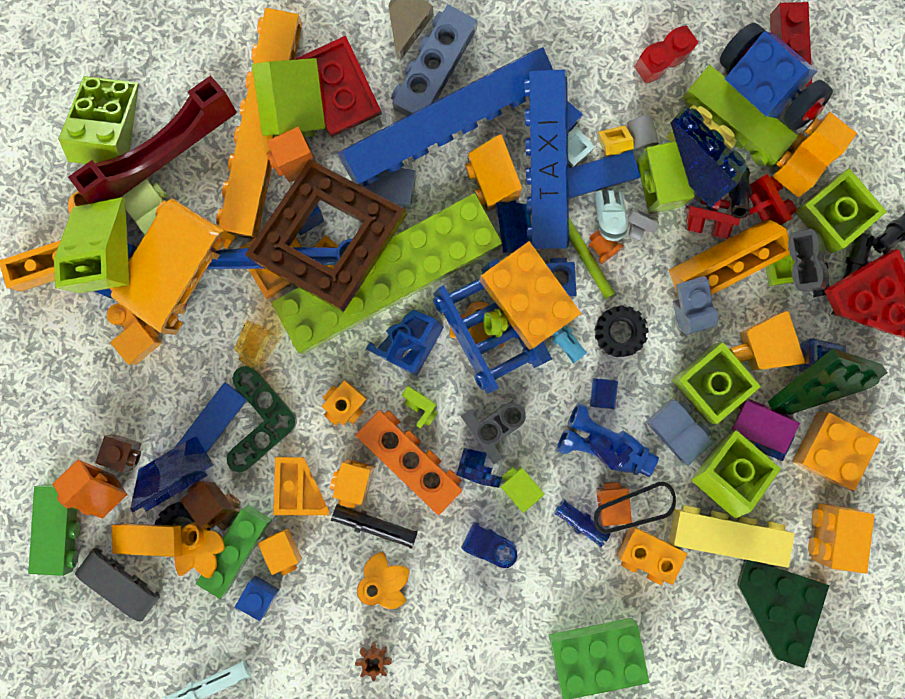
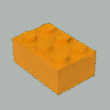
M530 241L480 276L479 281L502 313L506 315L507 320L529 350L582 314Z

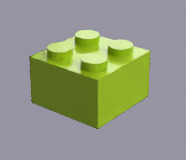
M681 140L647 147L636 162L641 176L640 179L648 213L654 214L683 207L694 198V193H696L694 177L689 176L687 165H689L687 149L683 148Z
M848 168L833 177L801 204L795 213L809 229H814L820 233L824 240L825 248L831 254L847 247L886 214L887 211L853 171Z
M723 342L713 344L671 380L709 424L721 422L761 387Z
M735 430L721 439L692 477L691 481L736 519L754 509L781 468Z

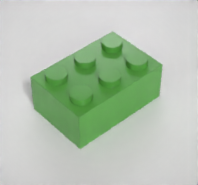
M633 618L548 634L559 689L563 699H575L650 683L638 624Z

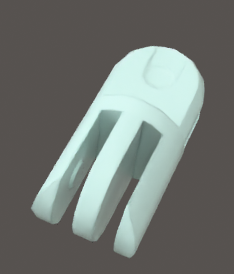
M602 190L594 195L599 231L602 237L607 240H620L626 235L628 227L623 194L621 191H618L615 201L614 191L607 190L604 205Z

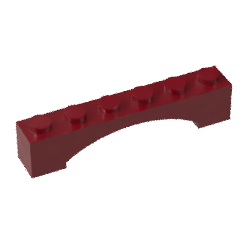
M211 75L188 91L189 97L180 111L149 140L115 158L96 163L91 160L68 176L89 204L122 197L237 114L228 95Z

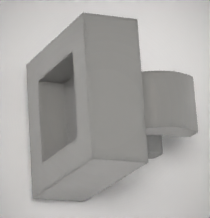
M632 207L627 217L628 222L633 223L629 237L640 241L645 230L654 233L659 224L657 218Z

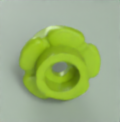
M499 309L485 313L483 323L486 334L496 335L497 338L501 337L502 331H506L508 326L506 315L502 314Z

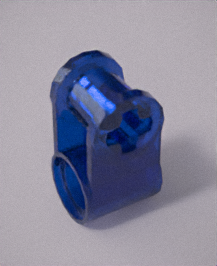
M473 522L461 549L500 568L513 566L518 557L514 543L496 534L493 530L484 529L479 526V523ZM505 546L509 547V554L512 556L510 558L505 557L504 560L499 559L500 554L497 550H504Z

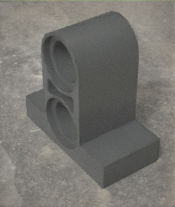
M507 403L480 422H478L471 410L461 415V418L492 463L495 464L503 458L495 444L521 427L525 422L526 413L521 405ZM511 407L516 408L520 413L519 420L513 424L508 423L504 418L505 411ZM485 424H493L496 427L497 433L493 439L486 440L481 436V428Z

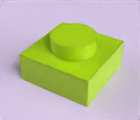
M791 255L765 267L769 286L794 283L792 270L795 261Z

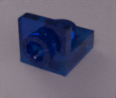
M591 433L583 440L601 462L611 470L615 467L619 469L630 460L629 454L633 452L629 445L623 443L612 453L611 451L614 449V446L604 435L598 437Z
M469 448L463 449L456 473L457 476L480 485L496 488L500 487L502 480L501 476L491 473L492 467L484 465L487 456L485 452Z

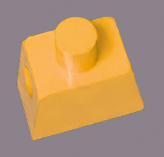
M789 311L777 313L740 332L743 344L729 348L740 363L748 360L751 370L805 363Z

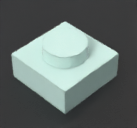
M577 127L568 133V164L571 167H575L595 148Z

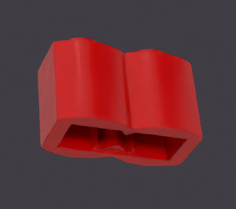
M687 25L677 27L665 37L664 41L648 46L640 55L634 68L645 83L654 82L661 78L668 68L682 64L697 46L698 40Z

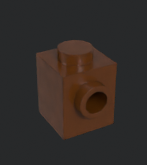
M116 434L105 435L95 464L120 472L133 470L139 463L141 451L139 450L142 443Z
M210 481L194 483L187 489L188 494L180 500L199 528H213L234 510V507L218 485Z

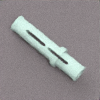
M243 660L199 682H189L185 688L166 695L163 699H204L245 679L251 678V673L246 661Z

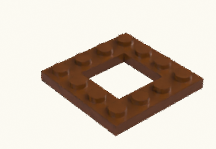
M309 159L245 255L253 262L344 313L408 213L401 206ZM320 200L363 223L333 270L290 247Z

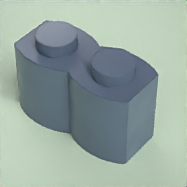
M670 399L646 423L683 464L689 466L714 443L709 437L712 433L701 421L696 423L690 416L693 411L684 401L680 400L677 402Z

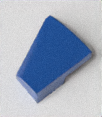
M413 309L403 317L399 324L393 325L386 330L389 336L378 348L371 342L367 345L366 350L418 376L444 327L436 319ZM410 350L407 353V355L403 358L405 351Z

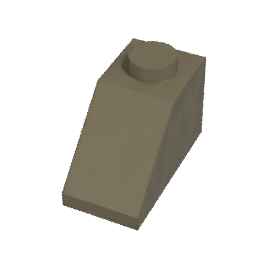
M391 0L388 7L396 56L400 60H402L434 16L433 6L425 0Z

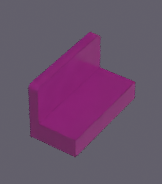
M747 398L738 406L740 412L732 426V431L737 430L745 438L780 453H786L800 423L792 416L772 411L771 407Z

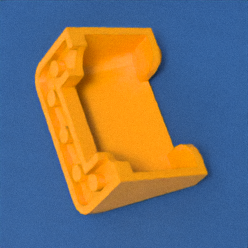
M170 199L167 202H161L157 207L155 220L128 262L129 285L110 288V290L112 291L111 297L149 326L162 334L176 335L183 324L178 319V314L184 315L186 309L183 307L212 259L217 260L220 256L216 251H219L222 246L229 249L235 236L180 202Z

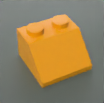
M502 134L495 136L468 153V163L464 164L470 180L475 178L479 188L474 190L481 205H485L487 211L519 200L522 186Z

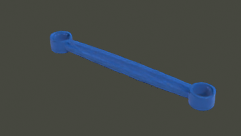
M352 239L343 241L338 248H292L323 265H336ZM249 248L220 249L216 251L220 256L217 260L212 259L207 269L265 268L248 259L245 254Z

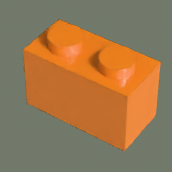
M299 127L267 141L271 151L267 152L266 155L273 169L276 170L279 177L284 175L289 183L296 180L309 159L316 162L309 144Z
M79 459L52 484L58 493V501L64 507L69 509L73 507L87 516L91 514L102 519L128 495L113 474Z

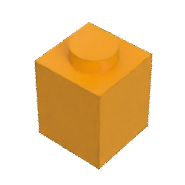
M289 528L266 537L257 543L271 575L280 572L283 576L298 568L296 564L300 562L302 557Z

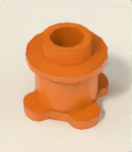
M599 230L589 237L592 242L588 244V247H593L600 257L599 261L601 264L624 248L622 243L618 244L617 241H610L602 237Z

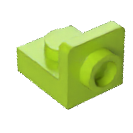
M407 386L401 395L406 398L404 404L416 412H419L420 409L425 411L416 426L420 429L424 424L430 426L438 414L434 410L437 404L411 386Z

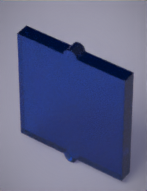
M515 200L497 202L496 207L503 253H513L528 242L527 226L532 224L530 214H527V204L516 203Z

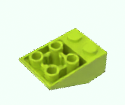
M83 76L58 138L68 162L87 164L93 160L96 163L115 158L130 151L139 82Z
M121 197L72 208L54 257L55 288L80 294L129 285L125 198Z

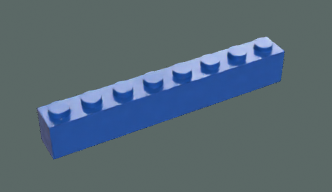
M544 47L521 56L337 152L352 182L356 184L362 183L363 186H367L379 179L377 174L387 169L391 173L403 167V160L411 156L416 160L428 154V147L435 143L440 147L454 140L452 134L460 130L465 134L478 127L477 121L485 117L489 121L503 114L501 109L505 106L510 105L511 108H514L526 102L524 83L525 79H529V71L553 70Z

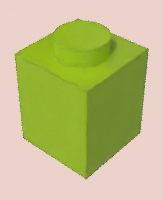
M512 466L500 477L503 480L499 484L500 487L523 513L545 495L521 466L518 469Z

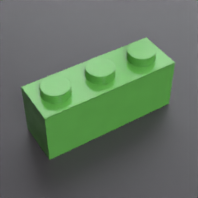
M52 484L34 486L28 574L64 576L72 572L78 563V551L74 550L75 539L80 534V522L76 521L78 509L64 507L58 501V493Z
M250 505L243 507L223 538L225 550L216 554L217 568L211 578H205L201 575L196 585L219 599L225 596L272 519Z

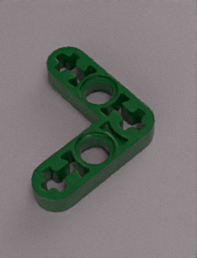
M242 366L236 369L232 377L233 384L264 421L228 453L226 458L227 464L235 472H244L250 469L290 434L297 424L294 412L261 374L250 366ZM242 372L245 374L252 373L253 376L250 380L255 386H258L260 382L263 387L255 390L252 396L248 394V392L253 390L250 385H241L240 383L242 380L240 374ZM262 392L270 393L273 398V402L268 408H262L258 404L257 399ZM279 414L281 416L288 415L290 417L288 420L290 426L289 428L283 426L275 431L280 435L276 439L273 431L267 428L266 425L270 423L272 428L278 424L279 419L277 417ZM259 432H265L270 437V443L266 448H259L255 444V436ZM248 442L250 448L258 453V456L254 457V454L250 453L244 459L247 463L245 466L243 464L236 465L234 461L237 458L234 454L236 452L238 454L246 452L249 448L244 446V444Z

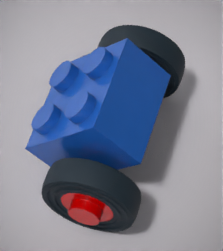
M751 23L741 29L730 40L720 56L721 65L730 72L725 80L766 117L777 118L793 100L786 110L783 120L794 130L800 129L809 121L814 120L823 111L824 106L833 93V89L822 80L815 81L801 91L818 71L776 34L765 31L757 23Z

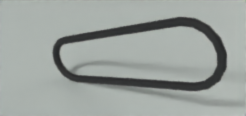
M657 482L602 504L594 514L595 528L603 534H608L667 518L672 514L676 506L675 491L670 484ZM659 486L667 487L673 496L671 508L663 515L610 529H602L599 526V513L609 506Z

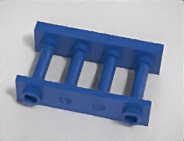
M496 258L487 263L481 269L482 274L500 262L499 259ZM477 279L448 294L443 285L433 293L435 297L433 298L434 305L439 313L445 315L476 373L474 378L481 390H485L486 394L499 388L495 381L496 379L518 367L529 363L536 368L552 360L544 342L529 350L511 324H509L506 331H502L501 337L497 338L496 335H493L475 344L468 329L483 322L486 312H492L494 309H499V307L494 302L462 319L454 304L484 289V286ZM514 337L519 339L523 347L522 353L489 370L482 354Z

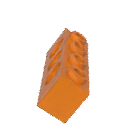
M379 410L355 436L439 516L463 491L459 485L462 480L451 469L446 473L439 466L441 460L430 449L425 453L418 446L421 440L410 430L405 433L397 425L401 421L391 411L387 410L384 413L382 410ZM393 432L398 436L399 442L396 447L389 448L385 446L383 442L385 433ZM414 452L419 456L420 462L416 467L411 468L405 465L403 458L406 453ZM435 472L439 475L440 483L436 487H429L425 484L424 476L427 473Z

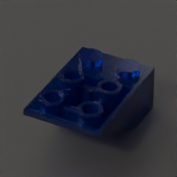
M685 105L670 124L689 186L711 208L738 184L747 166L744 164L743 156L736 150L731 151L724 144L723 136L717 130H711L703 122L704 118L699 111L694 108L690 109Z
M197 436L183 442L138 469L130 507L132 513L142 507L147 512L208 476L205 470L214 466Z

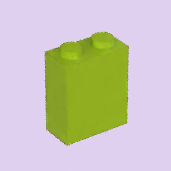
M316 58L252 64L262 136L274 135V137H277L299 127L304 137L315 136L314 130L325 129Z

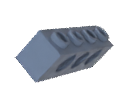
M447 4L443 12L439 11L436 14L432 23L433 31L430 36L425 35L418 48V51H420L416 61L412 59L405 70L406 79L402 85L398 84L391 95L393 109L405 116L438 100L477 30L476 19ZM443 36H450L454 41L445 45L439 40ZM430 60H436L440 63L436 69H429L425 64ZM416 84H423L427 88L421 94L412 91L413 86Z

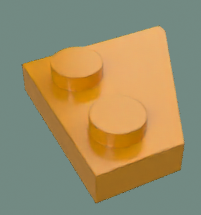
M275 457L273 515H329L328 507L304 457Z

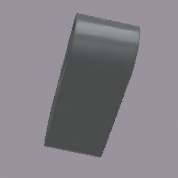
M93 548L75 572L76 577L128 617L136 621H143L160 598L159 592H152L147 588V583L136 575L131 576L124 571L125 567L112 557L109 560L101 554L103 552L101 549Z

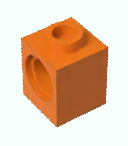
M620 482L603 483V488H596L597 502H600L598 507L629 494V488L621 486ZM630 498L601 510L599 513V523L603 526L632 523Z

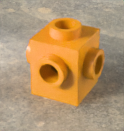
M344 380L338 388L333 385L323 396L326 402L321 407L326 410L323 415L334 425L337 426L338 423L346 425L348 422L353 425L364 413L361 407L368 398L349 381ZM341 400H345L347 403L345 410L340 408Z

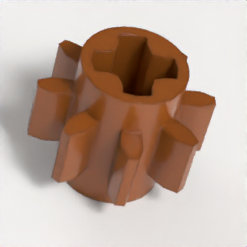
M372 642L369 650H366L364 647L360 648L359 652L364 658L356 659L355 665L362 666L361 678L368 675L375 682L376 676L380 673L385 677L387 676L388 670L384 665H390L392 658L385 657L386 646L380 650L376 648L375 642ZM369 659H379L378 665H368Z

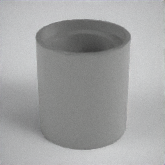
M651 115L638 117L627 123L628 130L634 139V151H639L638 148L656 146L659 144Z

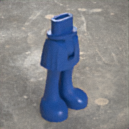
M578 403L574 407L568 425L608 443L609 446L608 448L601 446L569 429H565L557 444L556 451L561 454L582 451L605 461L606 468L633 473L636 476L639 473L647 477L652 475L659 457L650 453L649 448L644 447L636 438L624 430L616 433L594 422L590 418L585 405Z

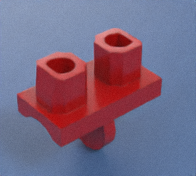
M766 174L750 184L752 186L750 200L754 207L750 209L749 216L757 212L762 222L770 219L779 225L792 219L791 215L797 211V208L792 200L787 199L783 201L778 191L783 189L781 183L770 177L769 174Z
M714 190L711 197L701 196L700 204L709 205L708 209L685 205L684 213L687 214L685 230L702 233L707 218L715 220L711 235L728 239L733 225L739 226L740 219L730 214L718 212L719 208L728 210L730 206V201L722 200V191Z

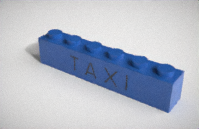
M565 69L529 71V79H525L524 83L525 97H530V109H525L526 127L530 126V138H526L525 144L526 156H531V167L526 168V183L531 185V197H527V214H532V225L527 226V241L532 242L535 249L568 248L567 71Z

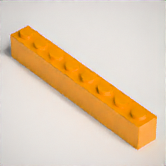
M265 8L264 16L258 20L257 32L260 35L258 44H254L252 48L251 59L254 61L253 64L295 60L303 24L299 14ZM252 69V72L248 71L246 76V88H248L246 99L243 98L240 104L241 124L236 127L234 132L235 152L230 154L228 160V170H231L229 180L224 182L222 188V197L225 198L223 208L218 210L216 224L234 236L255 239L259 232L272 171V165L266 155L267 152L271 151L267 141L274 138V135L262 136Z

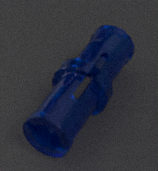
M565 499L561 501V506L558 505L554 514L574 527V532L577 534L582 533L601 548L605 544L603 541L607 542L611 533L603 534L595 528L590 514L587 512L583 514Z

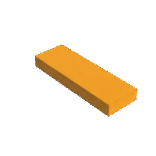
M111 525L112 554L167 557L182 555L181 525Z

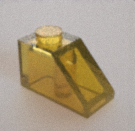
M247 320L242 328L234 351L240 354L238 360L250 368H253L254 365L263 367L281 339L259 323Z

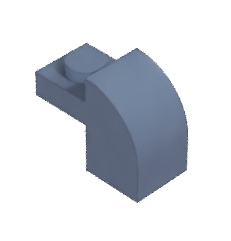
M702 276L677 284L679 299L674 300L673 305L678 327L683 333L690 335L717 326L718 312L712 304L709 280Z

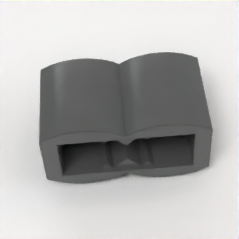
M814 229L792 232L789 236L788 247L790 255L795 261L792 270L795 286L799 291L803 292L827 289L829 272L826 264L823 262L825 243L822 236Z

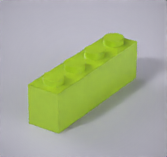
M709 64L682 97L686 101L685 105L688 109L693 105L707 109L716 124L719 126L725 125L732 130L735 135L734 138L737 140L734 145L735 147L740 149L744 147L752 154L751 158L756 164L763 167L766 165L770 168L779 161L798 135L777 118L766 117L725 80L726 77Z

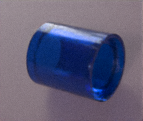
M593 378L590 407L615 409L618 381Z

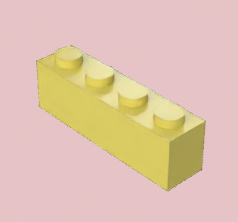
M683 505V510L674 509L669 543L672 545L789 568L795 533L785 530V524L768 521L767 526L757 524V519L747 516H740L738 521L728 519L729 513L715 510L711 511V515L700 513L701 508Z

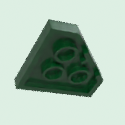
M832 348L772 397L768 404L772 411L791 415L876 386L880 379L888 372L880 363Z
M744 559L737 586L747 602L760 631L763 633L773 656L778 660L804 668L830 585L765 563Z

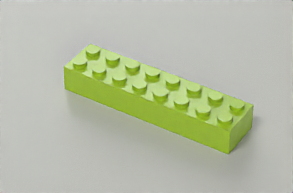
M474 193L392 237L344 313L301 288H297L271 303L297 352L305 354L500 249L502 242Z

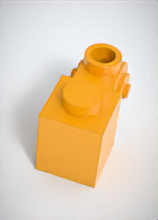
M120 303L110 306L107 310L108 321L111 324L120 325L124 328L123 332L110 343L128 365H137L162 344L157 338L160 336V332L146 324Z

